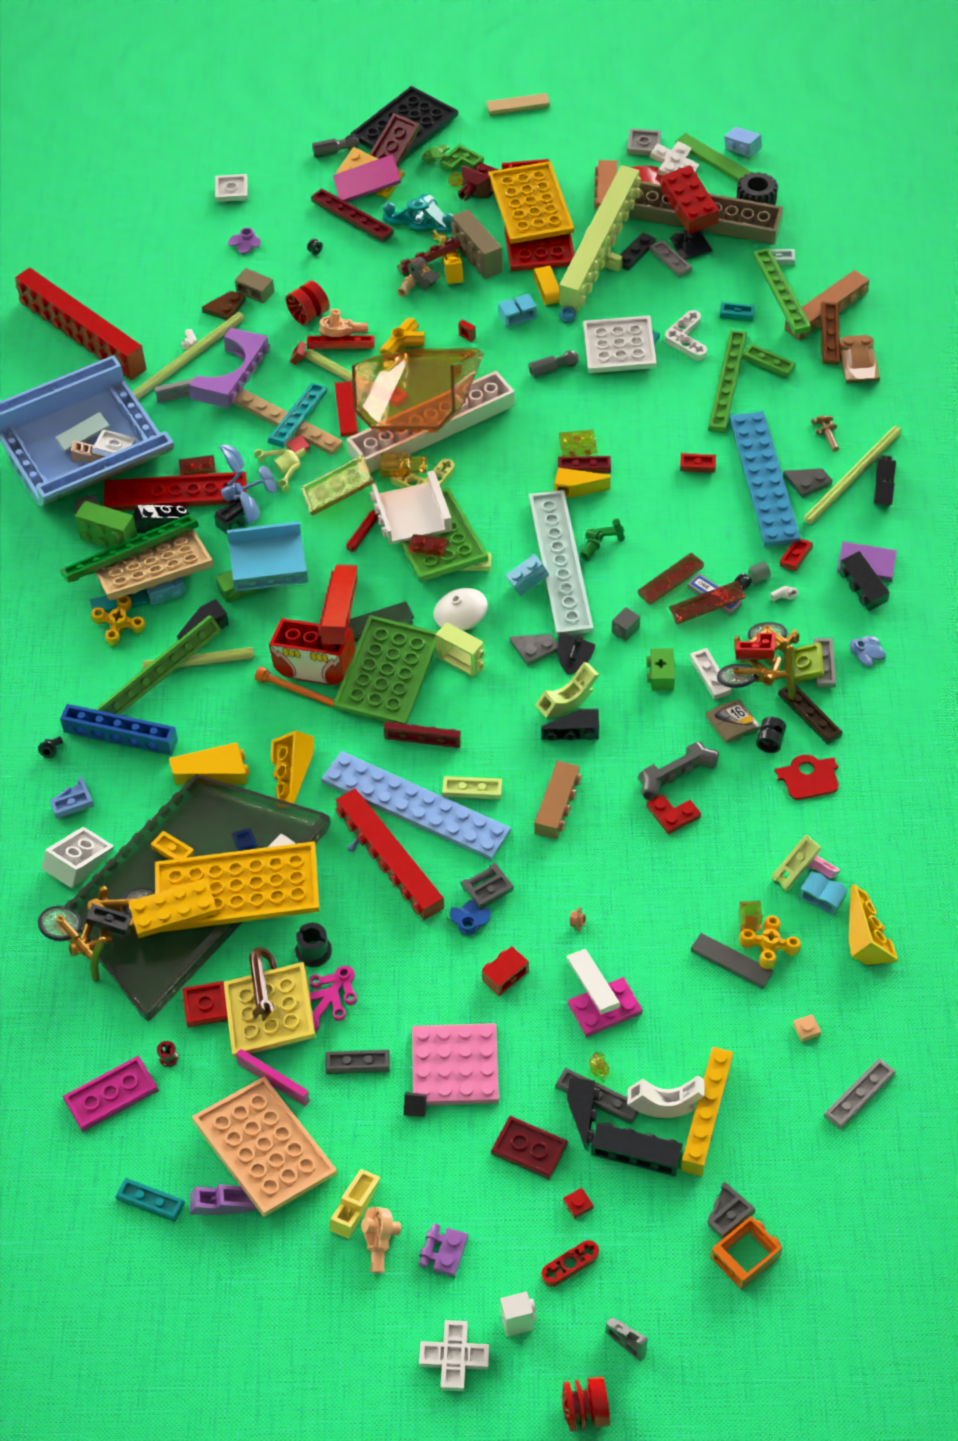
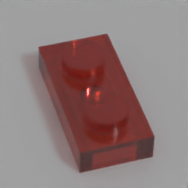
M214 455L179 459L181 475L216 472Z
M413 534L408 546L409 552L444 557L449 540Z

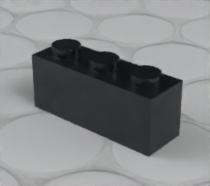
M860 551L841 560L839 573L842 578H846L849 582L852 592H856L862 606H866L868 611L888 602L890 592Z

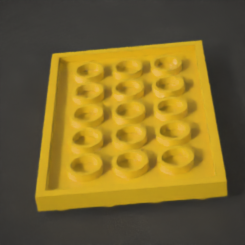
M551 161L488 172L511 244L574 233V225Z

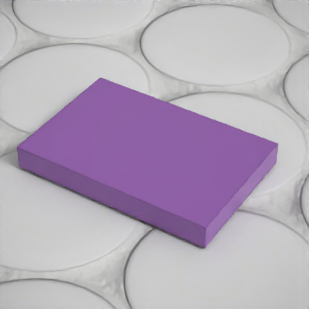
M842 541L837 573H839L842 559L860 551L880 580L892 582L897 550Z

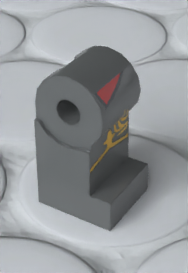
M417 257L407 265L412 277L424 291L435 284L441 277L437 271L434 273L428 267L422 257Z

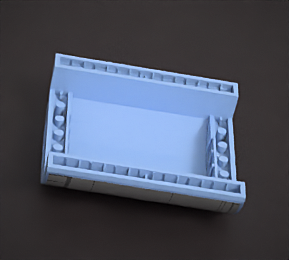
M114 355L0 401V443L28 492L40 506L49 504L158 458L174 449V442L166 431L163 433L158 431L124 381L122 367ZM99 412L109 424L110 428L107 431L136 438V444L94 462H72L71 450L65 453L55 440L56 436ZM100 433L84 443L95 445Z

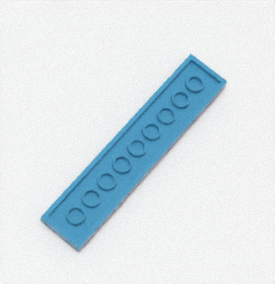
M764 411L730 415L731 429L764 547L799 542L801 538Z

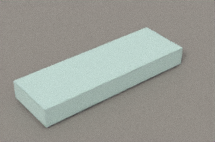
M99 412L56 436L55 440L66 453L71 450L73 441L84 443L101 433L102 430H107L110 427Z

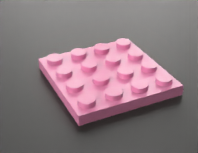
M496 1023L412 1026L413 1093L427 1094L426 1105L499 1103Z

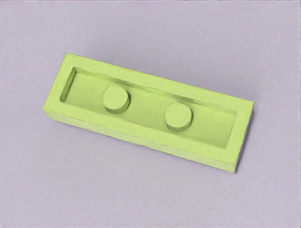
M444 776L442 795L443 797L501 799L502 779Z

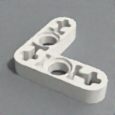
M696 310L689 311L665 332V342L697 361L706 358L707 348L705 345L689 337L688 334L699 326L701 314ZM685 326L687 329H680L679 327ZM683 343H688V344H690V345H689V346H683L682 344H683Z

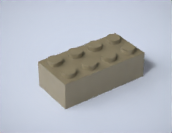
M469 209L451 216V238L460 241V252L468 258L469 263L473 264L477 272L485 279L501 273L502 247Z

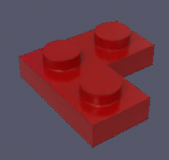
M662 794L646 804L648 810L668 835L701 818V812L691 800L674 808Z

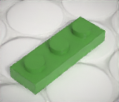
M752 343L742 356V359L785 378H788L796 367L795 362Z

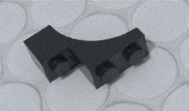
M881 455V458L876 459L874 503L892 505L896 460H893L892 456Z

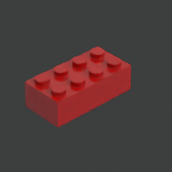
M691 165L661 176V190L688 234L719 223V209Z

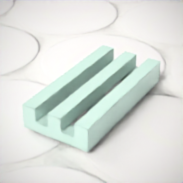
M770 249L778 265H795V249Z

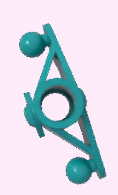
M422 194L417 199L408 201L407 206L398 212H395V205L391 202H387L383 206L385 213L383 214V220L392 225L405 223L413 230L433 228L437 233L452 232L451 216L453 214H443L438 208L436 200L431 195Z

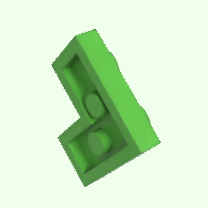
M458 145L447 154V157L440 160V167L453 172L463 164L474 170L480 162H484V157Z

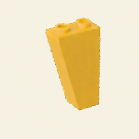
M238 742L169 758L175 785L248 784L246 776L250 775L247 764L243 765V761L246 760L243 749L239 750Z

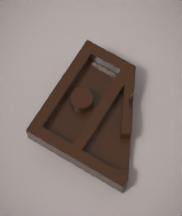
M229 291L202 306V313L228 320L238 312L246 301V296Z

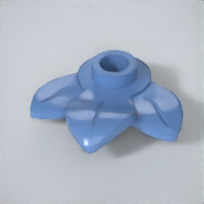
M865 636L862 639L855 638L850 643L851 653L868 667L872 666L873 659L880 660L886 657L885 651L878 645L880 640L876 637Z

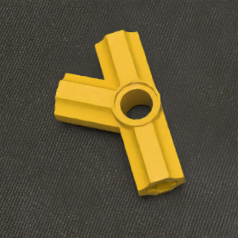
M409 317L400 327L394 328L391 331V337L379 350L383 359H392L399 350L405 349L406 346H425V332H416L419 324L415 319Z

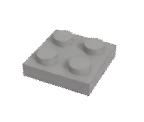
M630 128L627 154L650 156L657 143L660 144L661 131Z

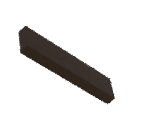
M796 684V698L794 700L789 698L787 686L778 691L780 698L827 745L842 736L843 731Z

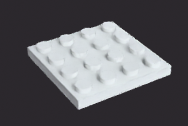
M650 316L583 321L588 373L656 368Z

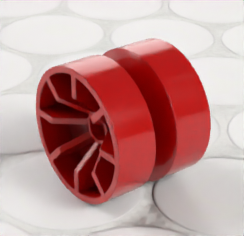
M309 280L301 285L299 289H295L285 297L290 314L301 325H307L330 308L325 291L313 280Z

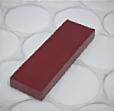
M611 456L558 457V468L592 473H611Z

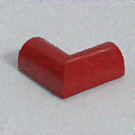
M757 633L756 641H738L736 644V660H772L775 654L776 633Z

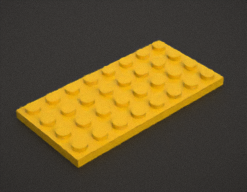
M315 841L155 862V894L207 878L218 912L216 915L161 932L320 912Z

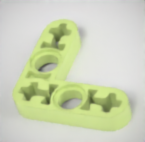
M450 459L440 461L433 469L436 477L442 478L438 481L440 488L445 485L455 472L454 462ZM395 468L390 472V481L395 486L406 488L411 487L408 483L412 481L417 482L416 485L428 483V476L426 479H423L404 469Z

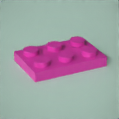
M624 977L608 983L620 1002V1008L601 1015L587 992L568 1000V1006L585 1037L642 1014V1008Z

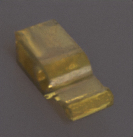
M380 453L381 477H407L411 472L427 473V456L411 457L407 453Z

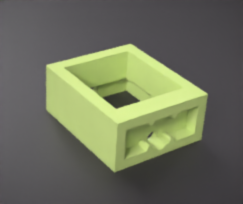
M447 622L436 633L437 658L472 677L483 670L485 666L483 641Z

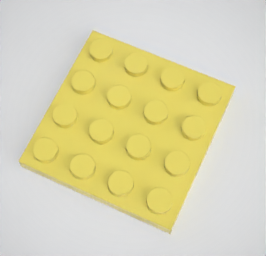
M304 962L264 972L268 1001L274 1007L273 1011L264 1021L261 1014L257 1019L252 1015V1011L256 1008L252 975L224 982L231 1049L234 1058H236V1053L240 1049L252 1054L316 1038Z

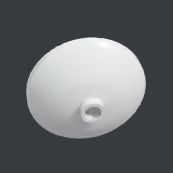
M456 589L444 595L436 604L433 614L434 619L440 628L447 622L464 631L472 628L484 618L488 609V603L483 593L476 589Z

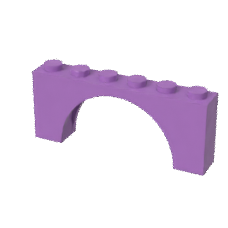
M230 327L224 336L225 351L237 355L244 363L236 371L223 376L202 377L196 375L189 385L190 399L229 408L236 401L239 392H242L246 382H249L252 373H255L259 363H262L265 354L269 352L268 336Z

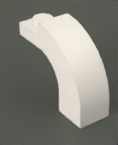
M697 1076L675 1089H661L642 1079L628 1088L627 1105L642 1114L652 1117L672 1118L686 1115L695 1111V1102L704 1097V1079Z

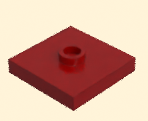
M223 981L182 988L187 1027L228 1021Z

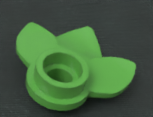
M448 145L431 147L423 152L421 159L424 163H432L436 159L447 157L448 155L445 152L450 147Z

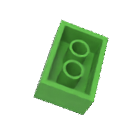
M84 501L75 515L80 539L85 542L111 548L137 537L133 515L88 501Z

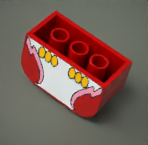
M281 618L269 643L273 666L280 674L291 679L328 685L339 684L344 679L356 652L353 629L348 628L345 644H322V637L318 636V626L320 624Z

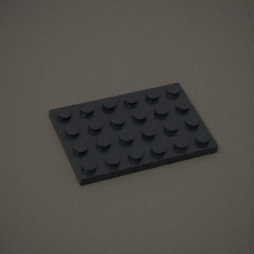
M410 86L351 132L350 135H355L359 143L373 149L393 113L415 121L421 125V128L404 155L403 159H405L459 114L457 109Z

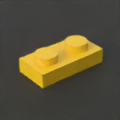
M162 831L151 843V849L169 860L189 858L195 854L193 848L165 831Z

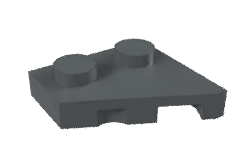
M823 469L786 470L783 473V477L802 498L832 485V479Z
M726 1182L721 1186V1193L719 1198L716 1199L714 1210L707 1221L708 1227L722 1239L755 1213V1207Z

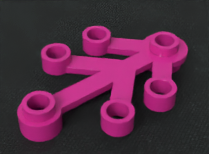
M341 966L336 969L334 974L323 977L315 974L310 977V986L314 989H318L324 984L333 983L330 988L309 992L310 1001L322 999L312 1013L315 1033L320 1028L319 1019L331 1001L334 1008V1019L338 1022L345 1020L346 1013L341 1006L338 994L342 986L345 990V1003L349 1006L356 1004L357 996L351 986L355 978V972L351 967ZM337 1013H343L341 1016H336Z

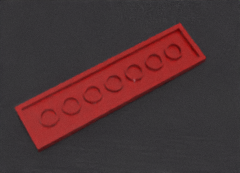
M242 472L234 483H239L242 487L246 486V472ZM237 473L105 480L104 507L120 511L135 510L137 505L185 507L229 504L223 498L221 490L228 486L227 483Z

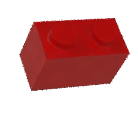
M511 946L509 949L503 950L492 963L489 962L483 967L482 981L500 996L529 972V961Z

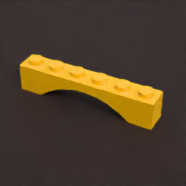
M712 1047L704 1076V1097L697 1102L682 1159V1172L701 1177L703 1175L718 1110L732 1064V1051Z

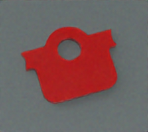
M800 755L793 759L790 766L774 770L778 777L777 780L785 782L790 797L795 800L832 794L838 790L839 786L834 770L839 767L835 762V757L818 760L811 755ZM810 764L814 771L811 774H804L799 770V766Z

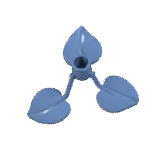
M221 445L218 448L223 452L231 470L237 473L227 483L228 486L221 490V494L227 502L240 498L247 525L251 524L260 517V510L254 498L249 497V494L243 492V490L264 483L265 489L269 493H276L278 491V484L274 480L271 470L266 466L259 468L261 480L244 487L239 483H234L243 472V459L239 451L233 446Z

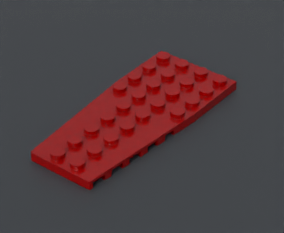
M549 159L502 163V169L549 162ZM504 225L510 271L570 265L575 255L571 233L511 244Z

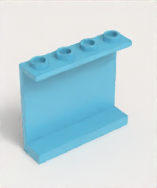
M299 521L227 530L235 592L308 583Z

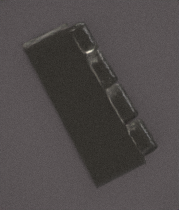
M405 601L351 618L348 628L353 629L356 643L359 642L369 615L408 625L413 624L412 619H414V616Z

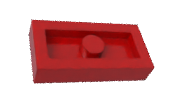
M681 453L680 471L715 473L716 455Z
M800 539L799 542H793L779 561L780 567L797 571L812 550L813 542Z

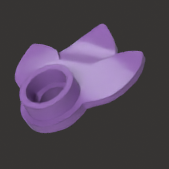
M248 227L243 228L240 234L233 235L228 241V245L237 246L238 252L241 254H246L250 252L252 247L257 248L261 244L260 238L256 237L255 232Z

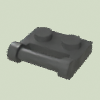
M496 863L489 865L488 869L474 877L460 882L462 889L468 893L479 909L514 890V886ZM492 875L494 876V877H492L491 879H489V880L483 882L482 884L476 886L475 888H473V886L476 885V884H478L479 882H481V881L487 879L488 877H490V876H492Z

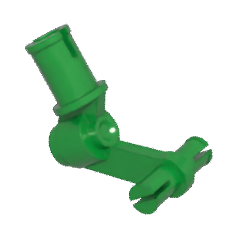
M619 519L612 521V527L592 528L586 531L587 545L580 553L584 560L589 561L594 552L599 550L600 542L604 536L617 535L618 541L625 539L624 527L620 524Z

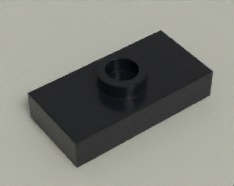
M92 904L85 924L125 936L132 916Z

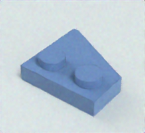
M83 777L77 779L78 784L74 787H67L60 795L50 800L56 819L94 806Z

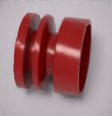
M603 1376L587 1378L586 1389L582 1390L579 1380H574L575 1391H571L569 1381L563 1382L562 1408L570 1432L576 1431V1420H579L581 1430H586L587 1418H591L594 1428L610 1426L609 1404Z

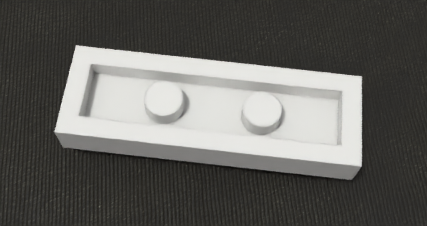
M705 648L690 653V660L713 699L730 695L732 689L720 684L717 680V674L720 669L709 650ZM721 674V679L728 683L723 674Z

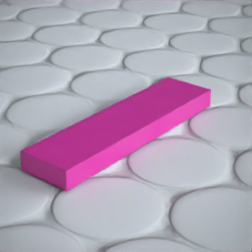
M243 1049L236 1053L238 1065L259 1078L265 1076L273 1087L303 1106L309 1103L310 1099L307 1089Z

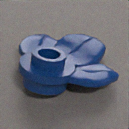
M472 899L466 902L462 909L452 907L450 910L451 920L458 925L459 931L465 935L474 934L478 927L487 924L491 916L490 909L479 910Z

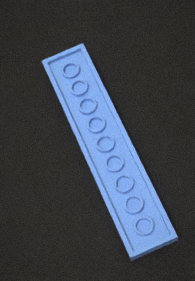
M343 751L340 752L321 779L323 784L344 794L356 788L369 805L490 861L494 859L511 833V827Z

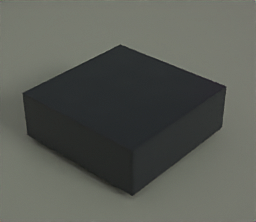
M406 1092L404 1115L425 1117L427 1094Z

